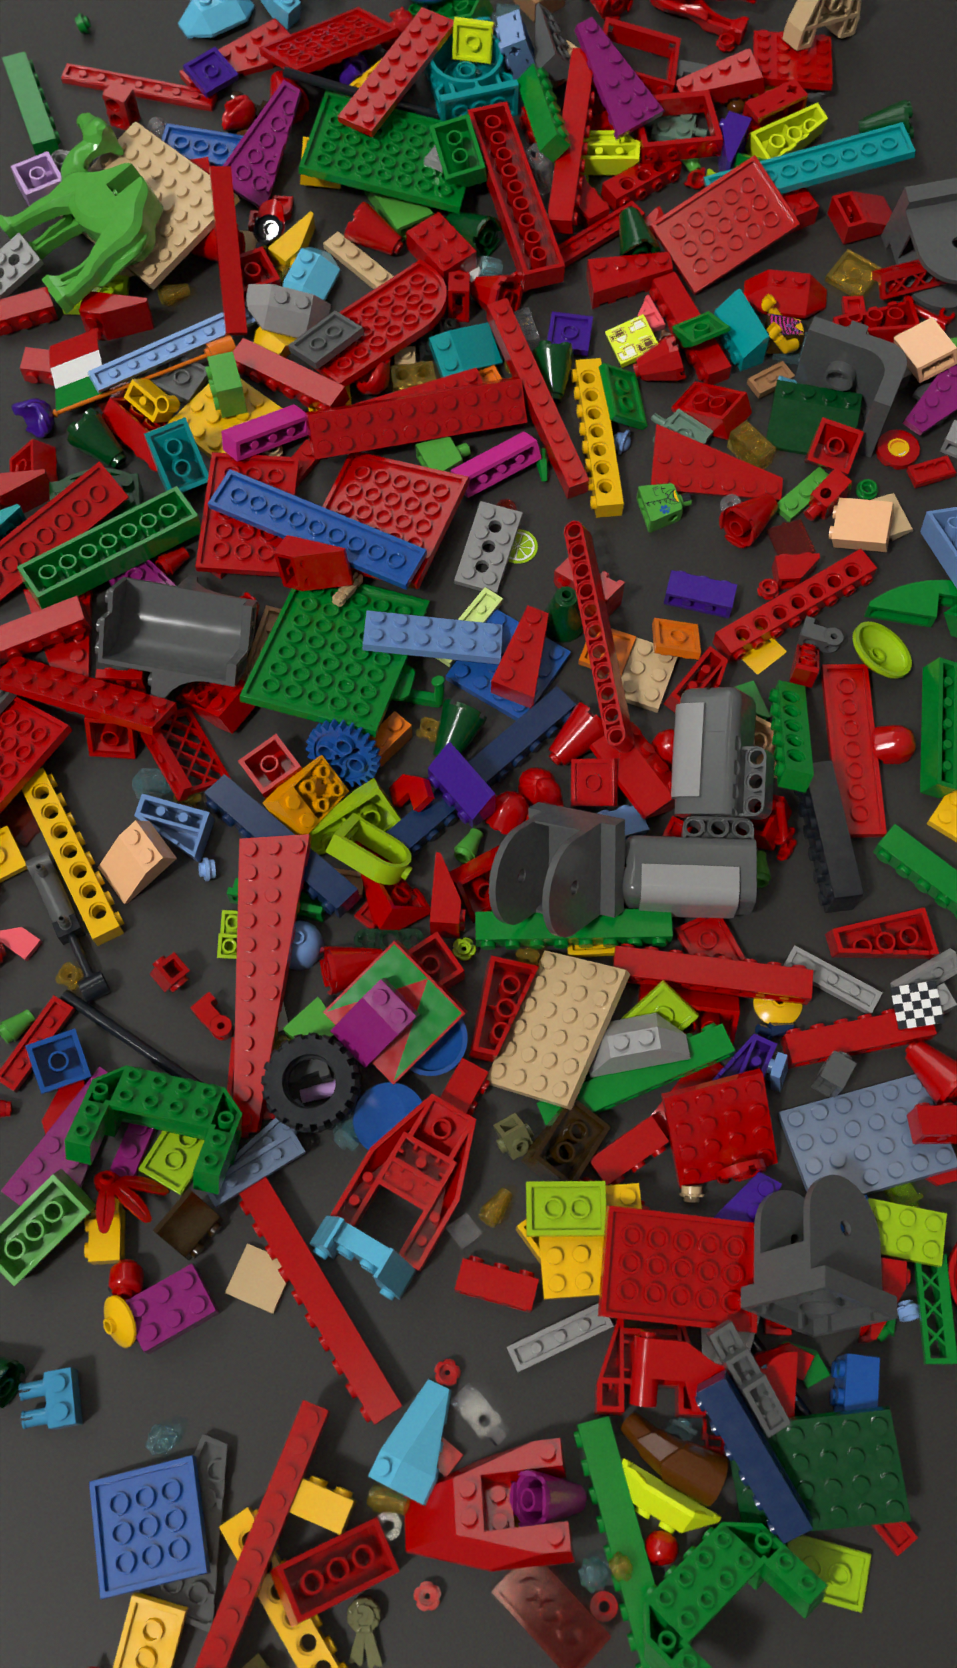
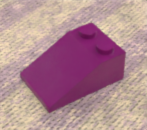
M383 978L331 1029V1033L366 1068L420 1014L386 978Z

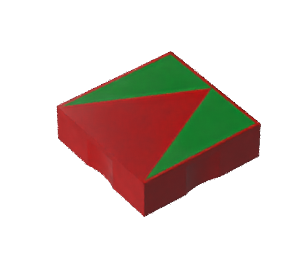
M399 940L393 941L323 1011L336 1025L383 978H386L420 1015L372 1061L393 1085L468 1012L443 985L436 982L427 973L424 966Z

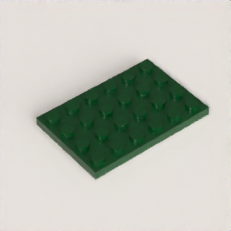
M890 1406L788 1417L791 1424L773 1436L766 1437L813 1517V1529L810 1531L911 1521ZM735 1460L730 1461L741 1523H762L771 1532L767 1524L769 1519L764 1510L759 1511L753 1500L754 1493L750 1486H745L738 1474L740 1469Z

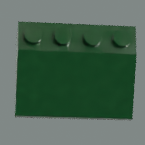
M777 380L772 397L764 448L807 455L822 417L857 429L862 394Z

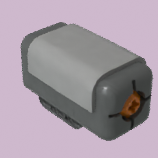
M735 687L691 688L682 694L680 704L676 705L673 740L671 798L675 800L674 815L684 819L691 816L738 817L747 818L748 820H762L770 816L773 805L775 760L771 752L762 747L754 746L756 703L748 694ZM763 754V761L757 764V757ZM762 778V785L756 789V781ZM761 802V809L755 813L754 807L756 803Z
M691 816L683 823L681 837L630 836L625 840L624 877L622 883L624 907L626 909H639V911L671 912L672 917L733 919L734 915H751L757 894L756 840H754V826L752 822L747 818ZM695 827L699 832L691 834L687 831V828ZM720 828L723 834L716 835L711 829ZM736 829L746 830L747 835L737 834Z

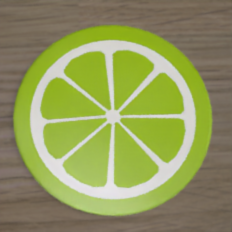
M518 529L509 562L525 563L536 555L538 549L537 540L530 532Z

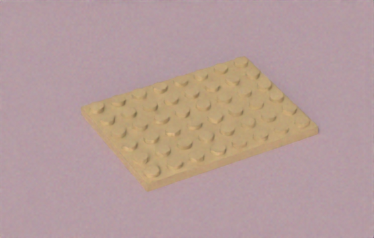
M135 121L118 139L124 154L122 156L111 152L103 154L88 169V172H97L123 163H131L140 175L143 176L163 205V212L156 224V241L153 251L145 260L125 267L154 290L215 227L209 174ZM234 193V201L236 206L240 199ZM86 232L82 233V234L85 235L88 239H90L93 243H96L95 241H93V240L87 235Z

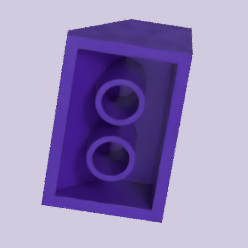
M452 743L446 744L428 767L427 779L435 790L439 789L446 804L449 807L454 806L458 811L457 815L460 820L474 828L495 812L496 794Z

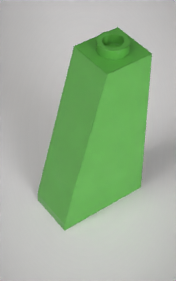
M364 190L376 211L402 237V241L406 240V231L433 216V212L425 205Z

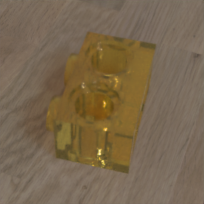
M432 361L390 366L393 392L436 380Z
M747 420L730 432L727 448L740 460L761 469H765L772 463L776 447Z

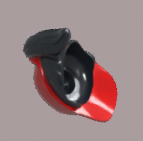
M274 199L262 203L253 227L254 237L258 241L255 248L263 246L265 252L269 255L268 247L279 239L285 230L284 207L281 202Z

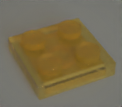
M847 249L828 272L825 282L850 296H864L875 282L872 279V271L881 269V267Z

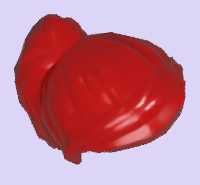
M536 767L522 772L519 777L518 793L527 800L528 804L533 806L541 802L564 807L561 789L550 771Z

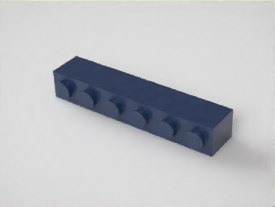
M727 1370L698 1384L695 1396L697 1405L702 1412L706 1410L711 1419L709 1421L711 1429L717 1437L720 1435L726 1444L724 1445L726 1455L730 1461L735 1460L740 1469L738 1470L740 1479L745 1486L749 1485L754 1493L753 1500L759 1511L764 1510L769 1519L767 1524L772 1534L779 1536L782 1543L785 1544L812 1530L813 1517Z

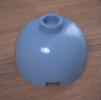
M297 920L289 968L300 971L314 966L313 964L321 959L323 953H320V948L324 947V942L316 926L307 921Z

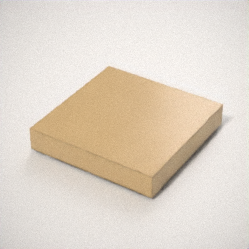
M247 1244L225 1293L274 1314L287 1285L278 1271L282 1266L277 1258L272 1261L266 1251Z

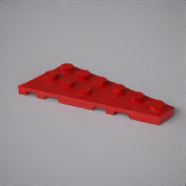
M28 589L23 590L31 613L41 610ZM91 589L78 597L85 604L92 625ZM92 629L85 631L81 635L66 638L61 643L43 647L49 665L91 677Z

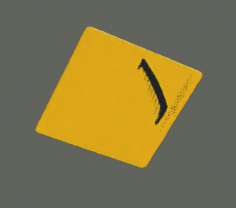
M756 627L759 630H764L762 627ZM770 638L765 641L761 648L748 651L742 660L756 674H760L783 656L786 650L775 639Z

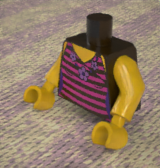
M768 294L762 299V309L766 312L769 311L764 324V328L770 336L766 351L769 354H798L802 343L805 344L808 331L803 330L800 319L782 316L776 307L773 308L776 300L772 295Z

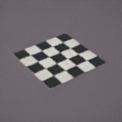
M936 981L891 987L899 1030L944 1023Z

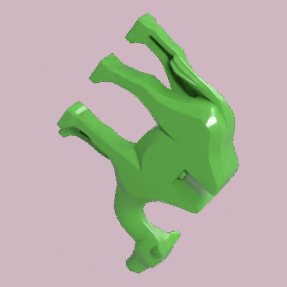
M82 113L77 118L76 123L81 128L83 140L64 159L61 167V183L49 195L35 201L23 212L12 217L0 215V227L10 239L18 233L24 235L33 227L63 215L43 235L33 242H28L41 260L54 249L84 232L96 242L89 257L79 266L59 276L46 275L41 279L52 297L66 314L97 286L99 288L104 287L125 267L145 260L153 251L156 241V224L163 212V205L133 164L123 163L109 169L88 172L90 163L98 156L110 152L118 156L124 154L112 128L103 119L95 117L90 113Z

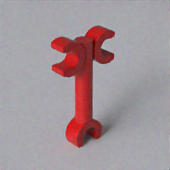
M905 294V296H904L902 302H904L905 298H908V297H911V296ZM914 304L918 316L926 320L933 317L943 331H945L946 325L951 324L955 317L954 312L951 316H945L944 311L946 308L944 307L941 308L937 316Z

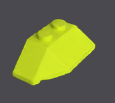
M614 130L590 131V138H586L585 141L588 142L587 156H583V160H586L585 173L581 174L618 175L639 162L640 141L634 140L628 134L616 141Z
M621 1459L632 1503L636 1506L635 1512L647 1520H649L650 1516H653L660 1521L658 1526L672 1535L674 1531L684 1533L720 1521L721 1516L663 1483V1481L629 1460Z

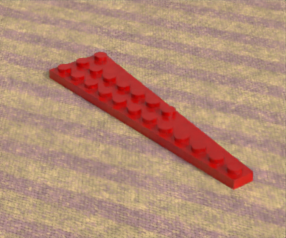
M310 834L239 839L233 1100L242 1112V1133H259L261 1130L266 1102L262 1095L264 1087L261 1084V1076L265 1075V1069L263 1068L265 1063L269 1062L272 1057L270 1054L273 1051L275 1037L278 1034L279 1013L282 1011L293 949L292 942L296 932V917L300 909V894L304 886L305 880L303 877L305 866L308 864L312 841Z

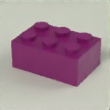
M194 1264L186 1266L125 1301L135 1320L138 1342L143 1352L147 1354L155 1352L220 1314L198 1268Z

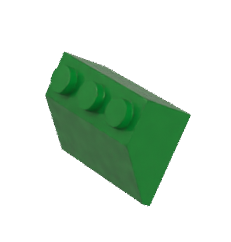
M469 114L430 125L446 182L465 187L486 182V169Z

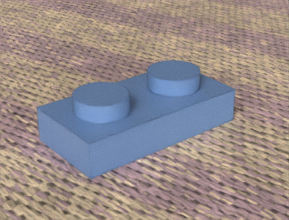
M780 1052L777 1053L775 1059L771 1058L769 1062L767 1080L770 1081L771 1090L781 1093L788 1072V1055Z

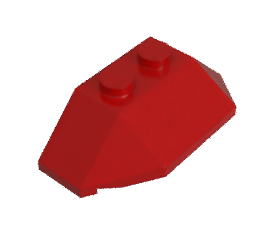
M768 269L744 282L743 294L750 305L763 314L769 312L762 309V299L768 294L775 298L776 304L773 308L776 307L782 316L807 318L826 308L827 289L808 273Z

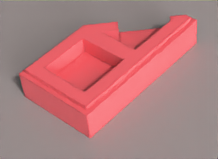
M647 295L638 316L644 314L652 332L664 329L666 323L650 296Z
M23 927L0 931V942L25 961H28L42 944L40 939Z

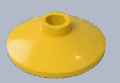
M753 998L754 1010L757 1016L766 1024H769V1022L793 1023L799 1017L802 1010V1004L786 1002L778 1004L776 1001Z
M117 1295L109 1296L104 1303V1329L118 1345L128 1348L136 1340V1324L133 1314L121 1297Z

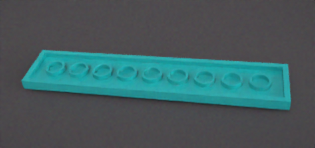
M903 122L759 162L780 194L915 158L916 151ZM733 169L704 176L705 187Z

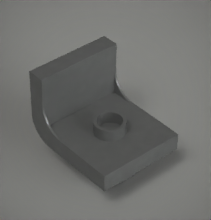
M814 316L794 380L800 384L862 394L860 411L864 416L865 425L863 428L864 434L856 453L871 458L907 367L906 355L896 344L871 336L868 332L869 326L852 321L849 326L845 327Z

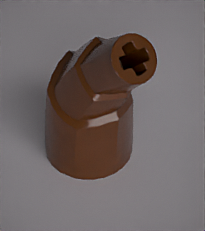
M636 1412L625 1419L621 1426L622 1433L639 1451L640 1456L662 1477L663 1483L706 1507L714 1503L726 1479L728 1470V1459L726 1456L689 1440L682 1441L669 1432L658 1429Z

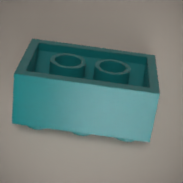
M738 289L715 310L714 315L730 326L731 331L721 334L719 337L722 346L728 350L732 363L737 365L741 372L763 363L770 336L742 290Z

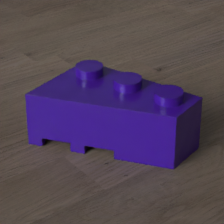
M753 1034L713 1080L759 1068L763 1072V1076H765L777 1043Z

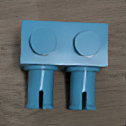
M69 1367L44 1372L43 1380L19 1384V1390H30L19 1393L21 1401L43 1396L46 1398L45 1408L21 1412V1419L33 1418L21 1421L23 1429L47 1424L48 1429L55 1430L83 1425L78 1369Z

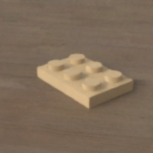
M636 638L621 677L626 702L658 713L678 657L654 653V644L652 642Z

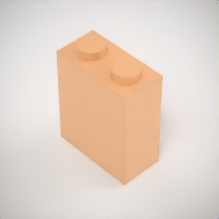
M933 317L894 337V343L906 355L908 369L919 383L957 364V347Z
M839 498L838 506L834 505L833 508L835 523L834 526H830L829 539H832L833 547L887 552L894 515L893 502Z

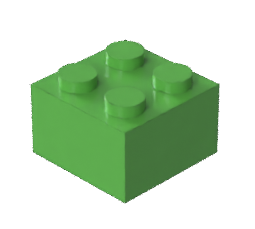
M233 351L207 357L209 366H206L205 369L215 409L221 411L222 418L248 413Z

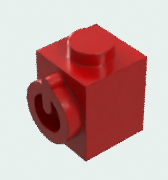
M175 952L167 958L164 955L152 964L155 968L150 972V976L164 992L170 989L173 993L189 980L187 974L190 970Z

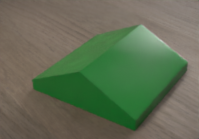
M709 311L672 326L673 332L684 348L698 345L731 331L729 325Z

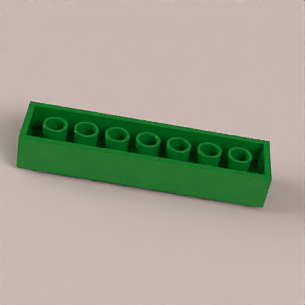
M176 486L17 566L23 583L42 610L64 600L79 596L200 534L201 524L199 516Z

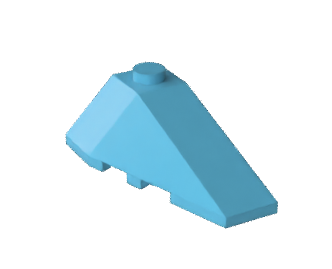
M429 1379L427 1380L381 1448L368 1477L426 1506L438 1479L439 1452H442L443 1442H441L443 1426L447 1423L452 1390Z

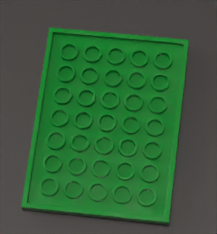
M328 91L325 92L299 165V174L459 214L466 187L446 182L443 172L424 165L426 155L435 146L430 125L443 122L442 120L394 109L376 134L371 137L338 122V115L352 97Z
M362 583L350 598L346 600L344 605L338 607L332 603V596L340 587L308 591L291 589L240 694V702L319 723H324L325 720L331 723L333 719H336L338 724L345 720L346 725L349 726L353 722L356 730L360 727L363 728L362 734L369 733L370 736L376 737L409 655L362 650L366 611L426 616L430 601Z

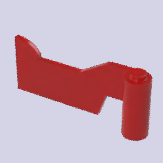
M640 1330V1335H634L629 1403L641 1407H657L659 1379L685 1382L692 1411L702 1412L695 1400L697 1385L724 1371L723 1364L713 1362L686 1341L662 1339L656 1337L657 1332ZM797 1351L779 1353L768 1361L766 1368H759L766 1375L788 1417H794Z

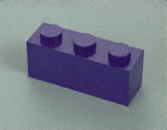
M671 570L664 604L729 619L737 584H732L726 580L710 579L707 576L691 575L684 571Z

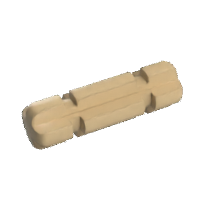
M354 572L352 574L354 584L339 588L332 596V603L338 607L344 605L346 600L356 591L357 587L363 583L362 574Z

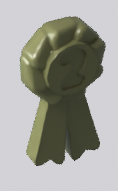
M358 1596L348 1606L347 1623L356 1632L349 1663L356 1662L358 1666H362L364 1651L366 1650L368 1668H373L375 1665L382 1667L383 1662L373 1632L381 1621V1607L369 1596Z

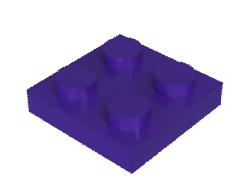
M216 47L183 65V71L206 98L239 80V74Z
M552 311L547 341H551V344L569 342L572 344L574 354L588 356L593 316Z

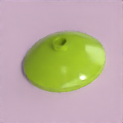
M863 622L855 628L853 632L855 651L869 669L883 677L894 679L902 678L910 671L912 667L910 653L903 641L894 632L875 622Z

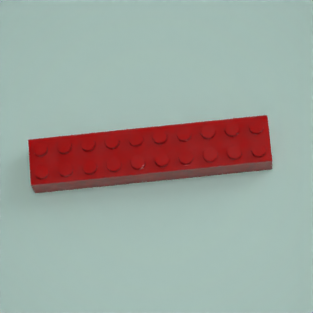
M507 101L469 109L468 114L486 169V183L523 291L563 282L565 264Z
M518 377L305 412L311 452L314 459L527 423L522 379Z

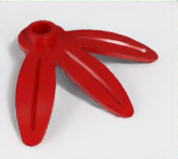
M108 1170L96 1174L94 1185L99 1192L96 1202V1220L99 1231L104 1234L111 1227L115 1212V1196L138 1219L149 1223L152 1221V1217L146 1204L131 1189L167 1195L169 1193L168 1188L157 1181L141 1176L119 1177L118 1174Z

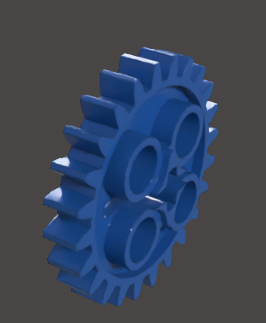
M333 719L331 723L325 720L323 724L319 723L316 728H313L306 741L308 744L306 750L310 752L307 757L315 760L320 755H323L344 785L346 782H349L351 787H354L355 783L362 786L364 781L368 782L371 778H374L381 765L379 763L381 756L377 755L380 748L374 747L376 741H369L370 734L363 735L361 733L363 728L360 727L356 730L353 722L347 726L345 720H342L340 724H338L336 719Z

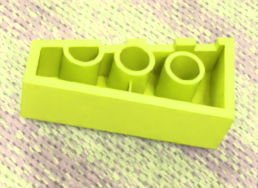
M815 103L751 132L745 149L750 156L756 155V157L765 159L802 150L822 134L828 117L820 105Z

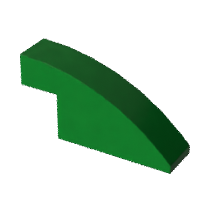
M928 580L902 585L870 601L864 617L931 628L937 617L938 605L953 607L957 604V588L952 580Z

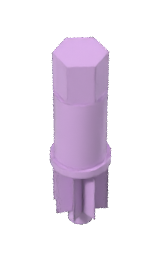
M336 1080L300 1089L302 1103L331 1097L335 1090Z

